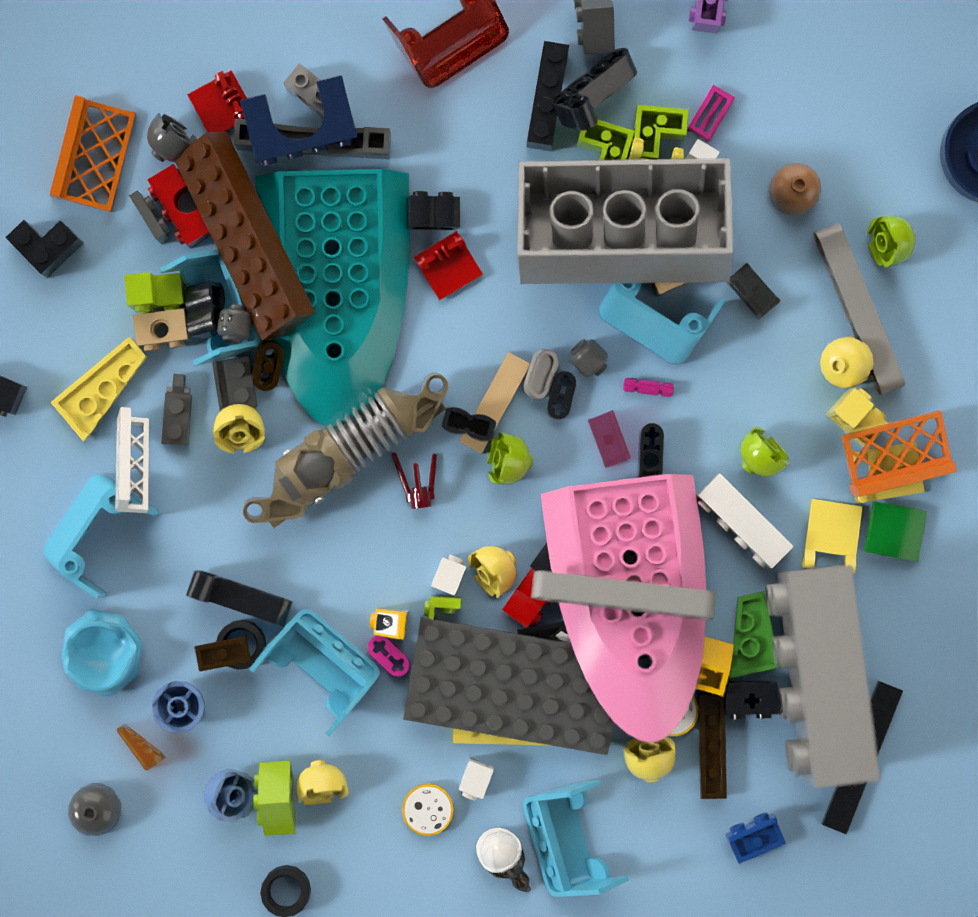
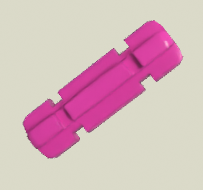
M625 378L623 391L633 393L637 391L640 394L656 396L661 394L664 397H671L673 395L674 385L672 383L663 382V384H660L659 381L643 379L635 381V378Z

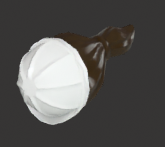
M500 827L484 832L476 845L477 855L483 867L496 878L510 879L517 890L530 892V878L523 871L525 854L520 840L510 831Z

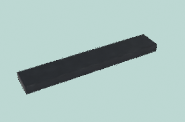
M877 681L870 699L877 756L903 693V690L881 681ZM867 782L837 785L821 824L847 835Z

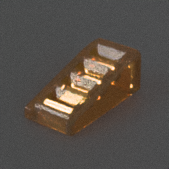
M124 724L117 728V733L145 771H148L166 758L164 753L128 725Z

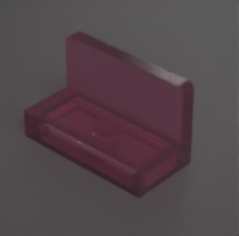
M613 410L587 420L605 468L631 459Z

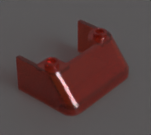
M460 0L463 10L423 37L415 28H406L400 32L387 16L382 18L397 47L422 83L428 88H435L507 39L509 27L495 0Z

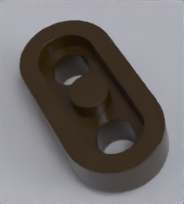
M265 340L257 348L252 380L261 391H270L279 382L284 352L281 345L275 340ZM267 349L274 350L270 355L265 354ZM263 373H269L267 378H260Z

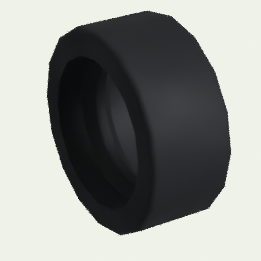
M246 620L234 621L224 626L216 642L227 640L232 632L241 629L249 631L254 636L256 649L251 656V662L228 666L237 670L250 668L266 648V637L261 628L255 623Z
M289 865L276 867L268 873L262 883L260 891L262 903L267 911L275 916H295L303 910L309 900L311 892L310 882L305 873L297 867ZM279 877H292L300 885V898L291 906H280L271 897V885Z

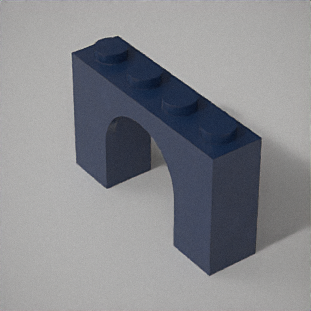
M342 75L316 81L323 108V122L314 135L302 140L287 138L276 129L272 121L266 94L240 100L256 163L262 162V166L278 163V157L287 155L288 160L302 157V151L312 149L314 154L327 151V145L337 143L338 147L353 144L352 139L357 138V133Z

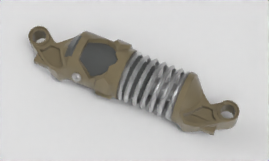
M439 373L428 374L420 393L417 395L382 387L374 395L377 401L373 397L368 399L374 412L366 403L361 402L360 406L365 416L359 409L353 408L352 412L356 420L350 414L345 413L346 422L337 419L336 426L329 424L327 428L316 429L305 436L304 442L292 450L287 449L283 452V456L276 460L271 496L251 497L244 503V518L251 523L270 522L272 527L275 528L286 520L302 517L312 504L321 503L325 495L336 488L340 490L352 482L353 476L360 472L359 466L366 468L364 461L366 458L370 462H374L373 451L377 456H382V452L375 439H377L385 451H390V446L383 434L386 435L393 445L397 446L398 441L391 428L401 440L407 439L408 436L411 437L414 434L425 432L433 419L446 410L442 401L448 390L447 379ZM434 378H439L443 382L442 388L437 392L429 389V383ZM251 504H258L261 506L262 512L258 516H252L248 513L247 508Z

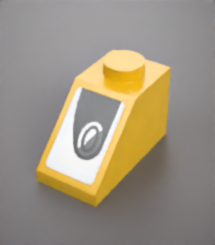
M377 608L376 613H371L370 628L374 629V635L404 639L406 637L408 611Z

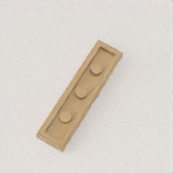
M508 352L475 414L491 417L496 421L497 427L529 369L530 363ZM467 434L463 435L459 441L480 454L483 453L488 442L474 440Z

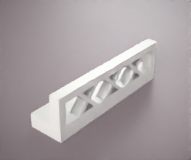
M121 407L117 417L115 511L147 513L149 418L131 417V408ZM131 425L142 426V434L137 438L131 434ZM134 445L142 452V456L136 461L130 456V450ZM134 468L142 475V479L136 484L130 479V471ZM133 491L142 498V505L129 504L130 494Z

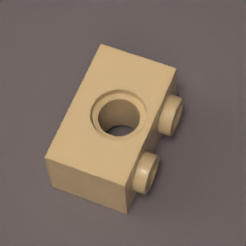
M176 309L133 315L136 346L144 348L145 352L160 350L159 346L168 344L170 348L185 347V342H191L186 326L188 311ZM166 324L168 326V334L165 337L159 338L156 333L157 328L160 325Z

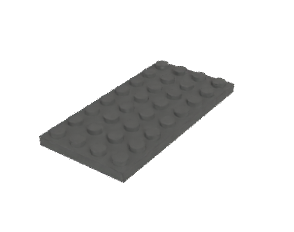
M421 617L403 720L608 755L614 722L600 705L586 681L571 643Z

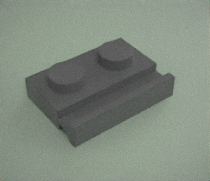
M138 190L130 194L129 197L155 239L161 244L169 241L170 238L167 232L170 229L163 218L158 220L153 211L157 208L149 196L145 198Z
M250 356L212 362L220 411L234 404H245L253 408L258 407L254 382L252 380Z

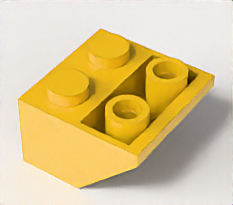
M705 636L702 663L696 689L720 696L724 695L731 668L734 644Z

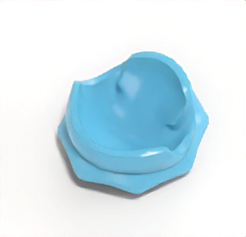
M90 609L65 630L61 661L66 674L74 681L77 688L103 696H113L138 676L142 641L124 616Z

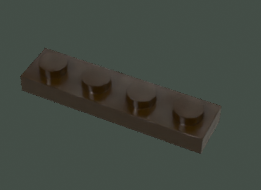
M698 694L700 798L727 799L725 695Z

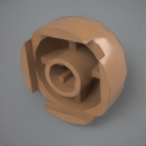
M801 163L788 164L780 168L771 179L769 186L770 199L782 213L789 215L804 214L812 209L819 200L821 193L820 179L817 173L807 165Z

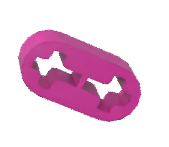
M377 635L371 638L368 643V651L371 656L391 675L399 677L406 674L410 666L407 656L389 638ZM375 640L377 642L385 641L384 648L389 652L387 656L381 651L378 653L374 652L375 644L373 642ZM392 655L396 660L402 658L405 661L403 663L405 669L394 671L392 669L394 664L389 657Z

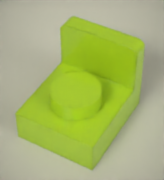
M431 595L430 601H425L424 616L435 619L436 608H440L441 613H455L456 609H461L462 597Z

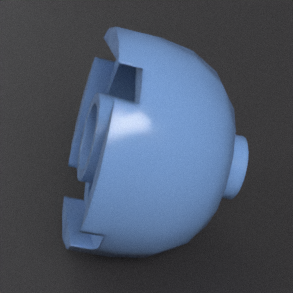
M187 681L167 683L156 692L152 700L153 716L162 729L171 733L189 731L203 717L205 709L203 695L195 685Z
M226 769L216 773L209 779L204 790V802L208 811L219 820L231 823L238 822L236 820H239L241 817L246 818L254 808L253 796L257 794V791L253 788V778L246 772L234 769Z

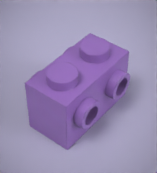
M696 0L695 7L691 6L689 12V22H693L692 30L717 34L720 26L725 25L727 11L723 10V3L728 0Z

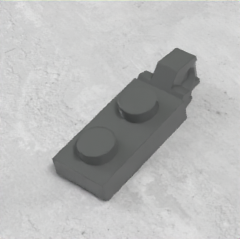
M173 374L172 387H167L165 393L161 444L188 446L192 395L191 388H185L186 375Z

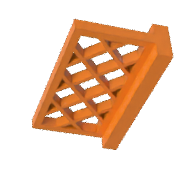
M75 95L50 197L111 212L136 113L86 100L84 97ZM89 107L99 109L105 119L91 125L87 118ZM105 111H106V112L113 113V114L110 115V116H107V114L105 113ZM118 115L128 117L127 127L117 132L110 120ZM85 122H87L89 128L84 130ZM108 122L114 135L101 141L95 128ZM92 131L99 143L85 150L81 143V137ZM125 133L124 140L122 141L120 135ZM117 137L122 146L121 152L111 157L104 144ZM80 146L83 152L77 155ZM101 146L108 159L95 166L88 153ZM85 155L93 168L79 175L74 166L75 161ZM119 157V160H118V163H117V166H116V164L114 163L113 160ZM111 162L116 170L115 175L109 180L104 181L98 168ZM74 171L77 177L71 179ZM95 171L102 184L88 190L82 178ZM77 180L81 182L86 193L79 197L67 195L69 185ZM113 181L112 187H111V191H110V189L108 188L107 184H109V183H111V182ZM105 187L109 194L107 205L97 203L91 193ZM89 196L92 201L83 198Z
M940 410L841 435L851 484H849L851 494L858 497L957 472L956 464L951 460L942 411ZM935 418L937 428L931 436L922 428L927 420ZM905 425L915 429L908 442L897 436ZM882 431L891 435L884 448L873 442L878 432ZM919 433L929 438L923 451L912 445ZM858 437L866 441L859 454L852 451L850 443L851 439ZM895 439L905 444L899 457L888 452ZM934 442L941 446L942 457L932 458L927 455ZM870 445L881 451L874 464L863 458ZM910 448L920 454L915 464L911 465L902 461ZM885 455L896 460L891 470L888 471L878 467ZM862 460L870 465L871 469L865 477L858 478L856 468Z

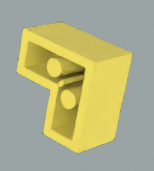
M853 388L846 391L826 413L847 434L888 423L884 420L886 415L876 407L872 409L874 404L870 401L872 399L871 396L861 388L859 390ZM859 437L854 439L862 447L866 444V441Z

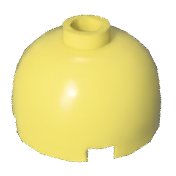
M852 336L840 337L829 343L823 350L820 358V368L824 378L833 386L840 388H852L865 382L874 365L873 354L868 345Z
M245 404L229 405L223 408L215 418L213 426L214 441L223 451L235 454V450H243L244 453H249L258 449L265 439V427L262 416L251 406Z
M494 545L483 546L471 553L467 558L469 568L474 567L478 575L474 576L475 580L490 596L496 594V598H499L512 587L517 571L515 566L516 559L510 551H505Z
M668 737L657 742H645L633 738L627 742V748L624 747L626 766L632 775L646 782H657L669 774L675 765V743Z
M325 760L311 762V767L301 772L296 783V794L299 804L303 800L304 805L325 804L332 802L333 796L339 795V799H342L349 794L344 773L338 767L326 764Z

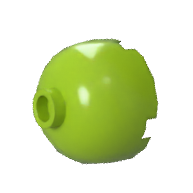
M896 215L874 218L870 222L867 234H871L872 243H867L871 257L877 265H884V268L897 266L912 255L916 235L905 219Z
M755 426L742 439L740 455L743 462L741 465L751 475L753 473L761 477L777 475L791 464L790 461H786L789 457L772 436L770 438L763 436L762 434L765 430Z
M497 433L499 437L492 439L489 448L487 464H493L492 472H488V476L493 484L511 485L520 481L527 471L531 469L533 457L529 453L525 441L508 433Z

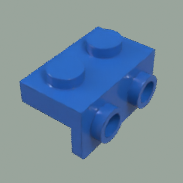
M767 812L759 814L753 818L754 822L747 825L739 823L729 828L731 832L726 833V837L738 864L786 844L778 826L777 818L773 813L770 815Z

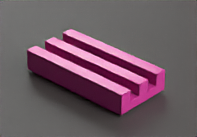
M713 85L687 130L689 132L692 131L696 136L702 137L706 142H709L735 97ZM717 93L719 96L700 128L695 127L713 94ZM723 98L727 99L728 101L708 134L705 133L704 129Z

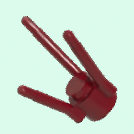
M393 452L394 464L406 494L407 503L411 502V509L431 507V500L435 499L434 484L437 455L435 453L432 454L428 491L427 486H421L418 464L415 463L413 465L416 487L411 488V493L398 456Z

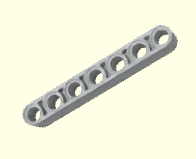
M836 223L814 232L816 245L855 339L866 343L873 354L874 365L870 371V376L878 394L884 395L905 386L903 374L841 225Z
M535 571L531 598L542 601L712 620L716 593L691 588Z

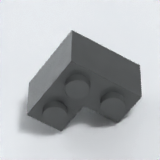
M574 0L577 23H581V29L577 30L578 45H583L584 55L615 52L614 6L612 0Z

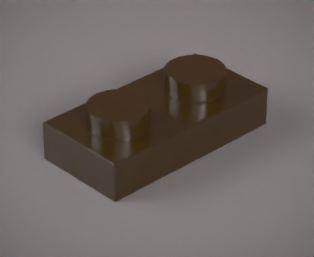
M247 636L194 646L199 672L251 662Z

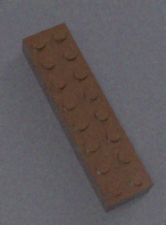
M227 131L206 132L186 148L175 163L248 313L251 315L261 340L282 337L315 314V311Z

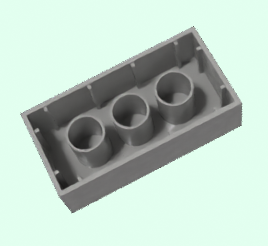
M730 158L519 162L518 264L521 284L730 282L733 256Z
M852 565L776 573L777 584L766 585L765 592L769 616H782L784 635L773 636L772 647L776 668L788 669L791 687L779 688L783 720L788 719L789 723L795 722L797 739L785 741L789 771H794L795 776H802L804 780L815 788L880 781Z

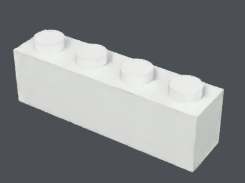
M717 474L696 495L700 500L698 505L707 514L712 511L718 517L715 522L726 532L730 529L736 535L734 541L744 550L748 547L755 554L752 558L760 567L764 568L767 566L772 569L794 547L721 474Z

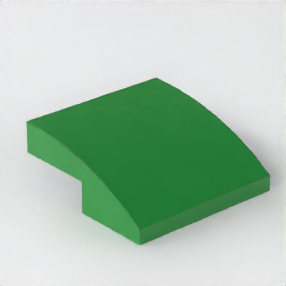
M873 501L864 552L918 562L927 511Z

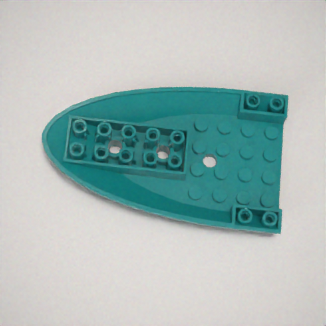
M386 169L277 171L256 176L257 195L315 311V314L282 337L272 338V340L277 341L281 345L284 352L282 362L284 375L301 406L314 420L327 427L329 424L336 426L337 419L346 422L345 413L350 414L356 420L352 412L353 408L359 409L364 415L360 406L361 402L371 407L368 401L369 397H373L376 400L375 393H378L377 391L383 387L392 365L400 336L405 309L410 257V229H407L406 220L409 173ZM330 241L337 242L340 247L339 251L334 255H329L325 252V246ZM331 294L340 295L341 300L337 306L332 307L327 304V298ZM332 345L341 346L342 352L337 358H331L328 355V349Z

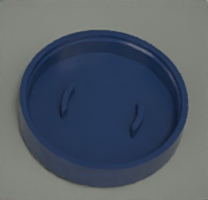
M978 102L964 109L952 120L943 135L940 147L941 165L947 180L958 193L974 202H978Z

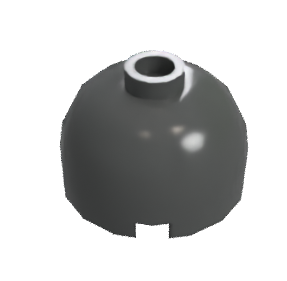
M160 113L152 120L147 133L148 144L153 149L151 153L161 162L165 160L175 162L197 138L194 134L188 137L184 131L187 128L167 114H163L161 117Z
M92 783L80 788L73 795L68 810V816L74 828L87 836H99L109 832L118 823L121 816L122 804L114 793L115 791L109 786Z

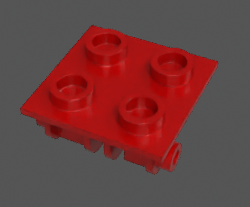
M232 70L224 73V71L215 75L216 79L187 94L207 132L227 131L235 127V119H245L240 100L247 99Z
M457 231L413 257L439 301L483 275L466 247L465 241Z

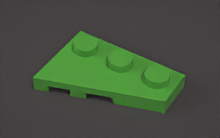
M764 591L738 596L729 678L776 668L772 647V637L774 634Z

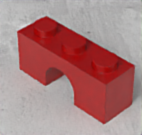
M174 164L147 179L151 185L147 190L155 202L160 200L164 207L160 211L168 224L170 222L174 223L177 228L174 234L181 245L186 243L191 249L211 237L198 209L191 213L179 211L178 200L189 190L181 173Z

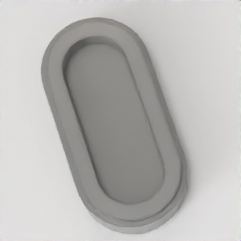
M540 349L533 355L524 381V391L530 398L542 399L548 395L559 365L558 356L554 351Z

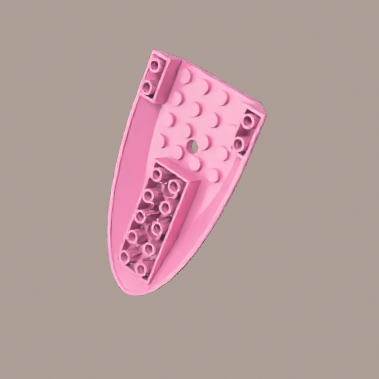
M665 474L568 486L541 494L552 572L706 590L704 547L693 475ZM633 551L637 555V562L633 565L626 564L623 561V553ZM559 603L569 639L585 679L598 702L613 722L628 735L641 741L657 742L667 737L684 717L696 689L702 663L706 620L653 613H643L642 616L635 617L627 610ZM645 655L651 660L649 669L639 667L637 663L639 656Z

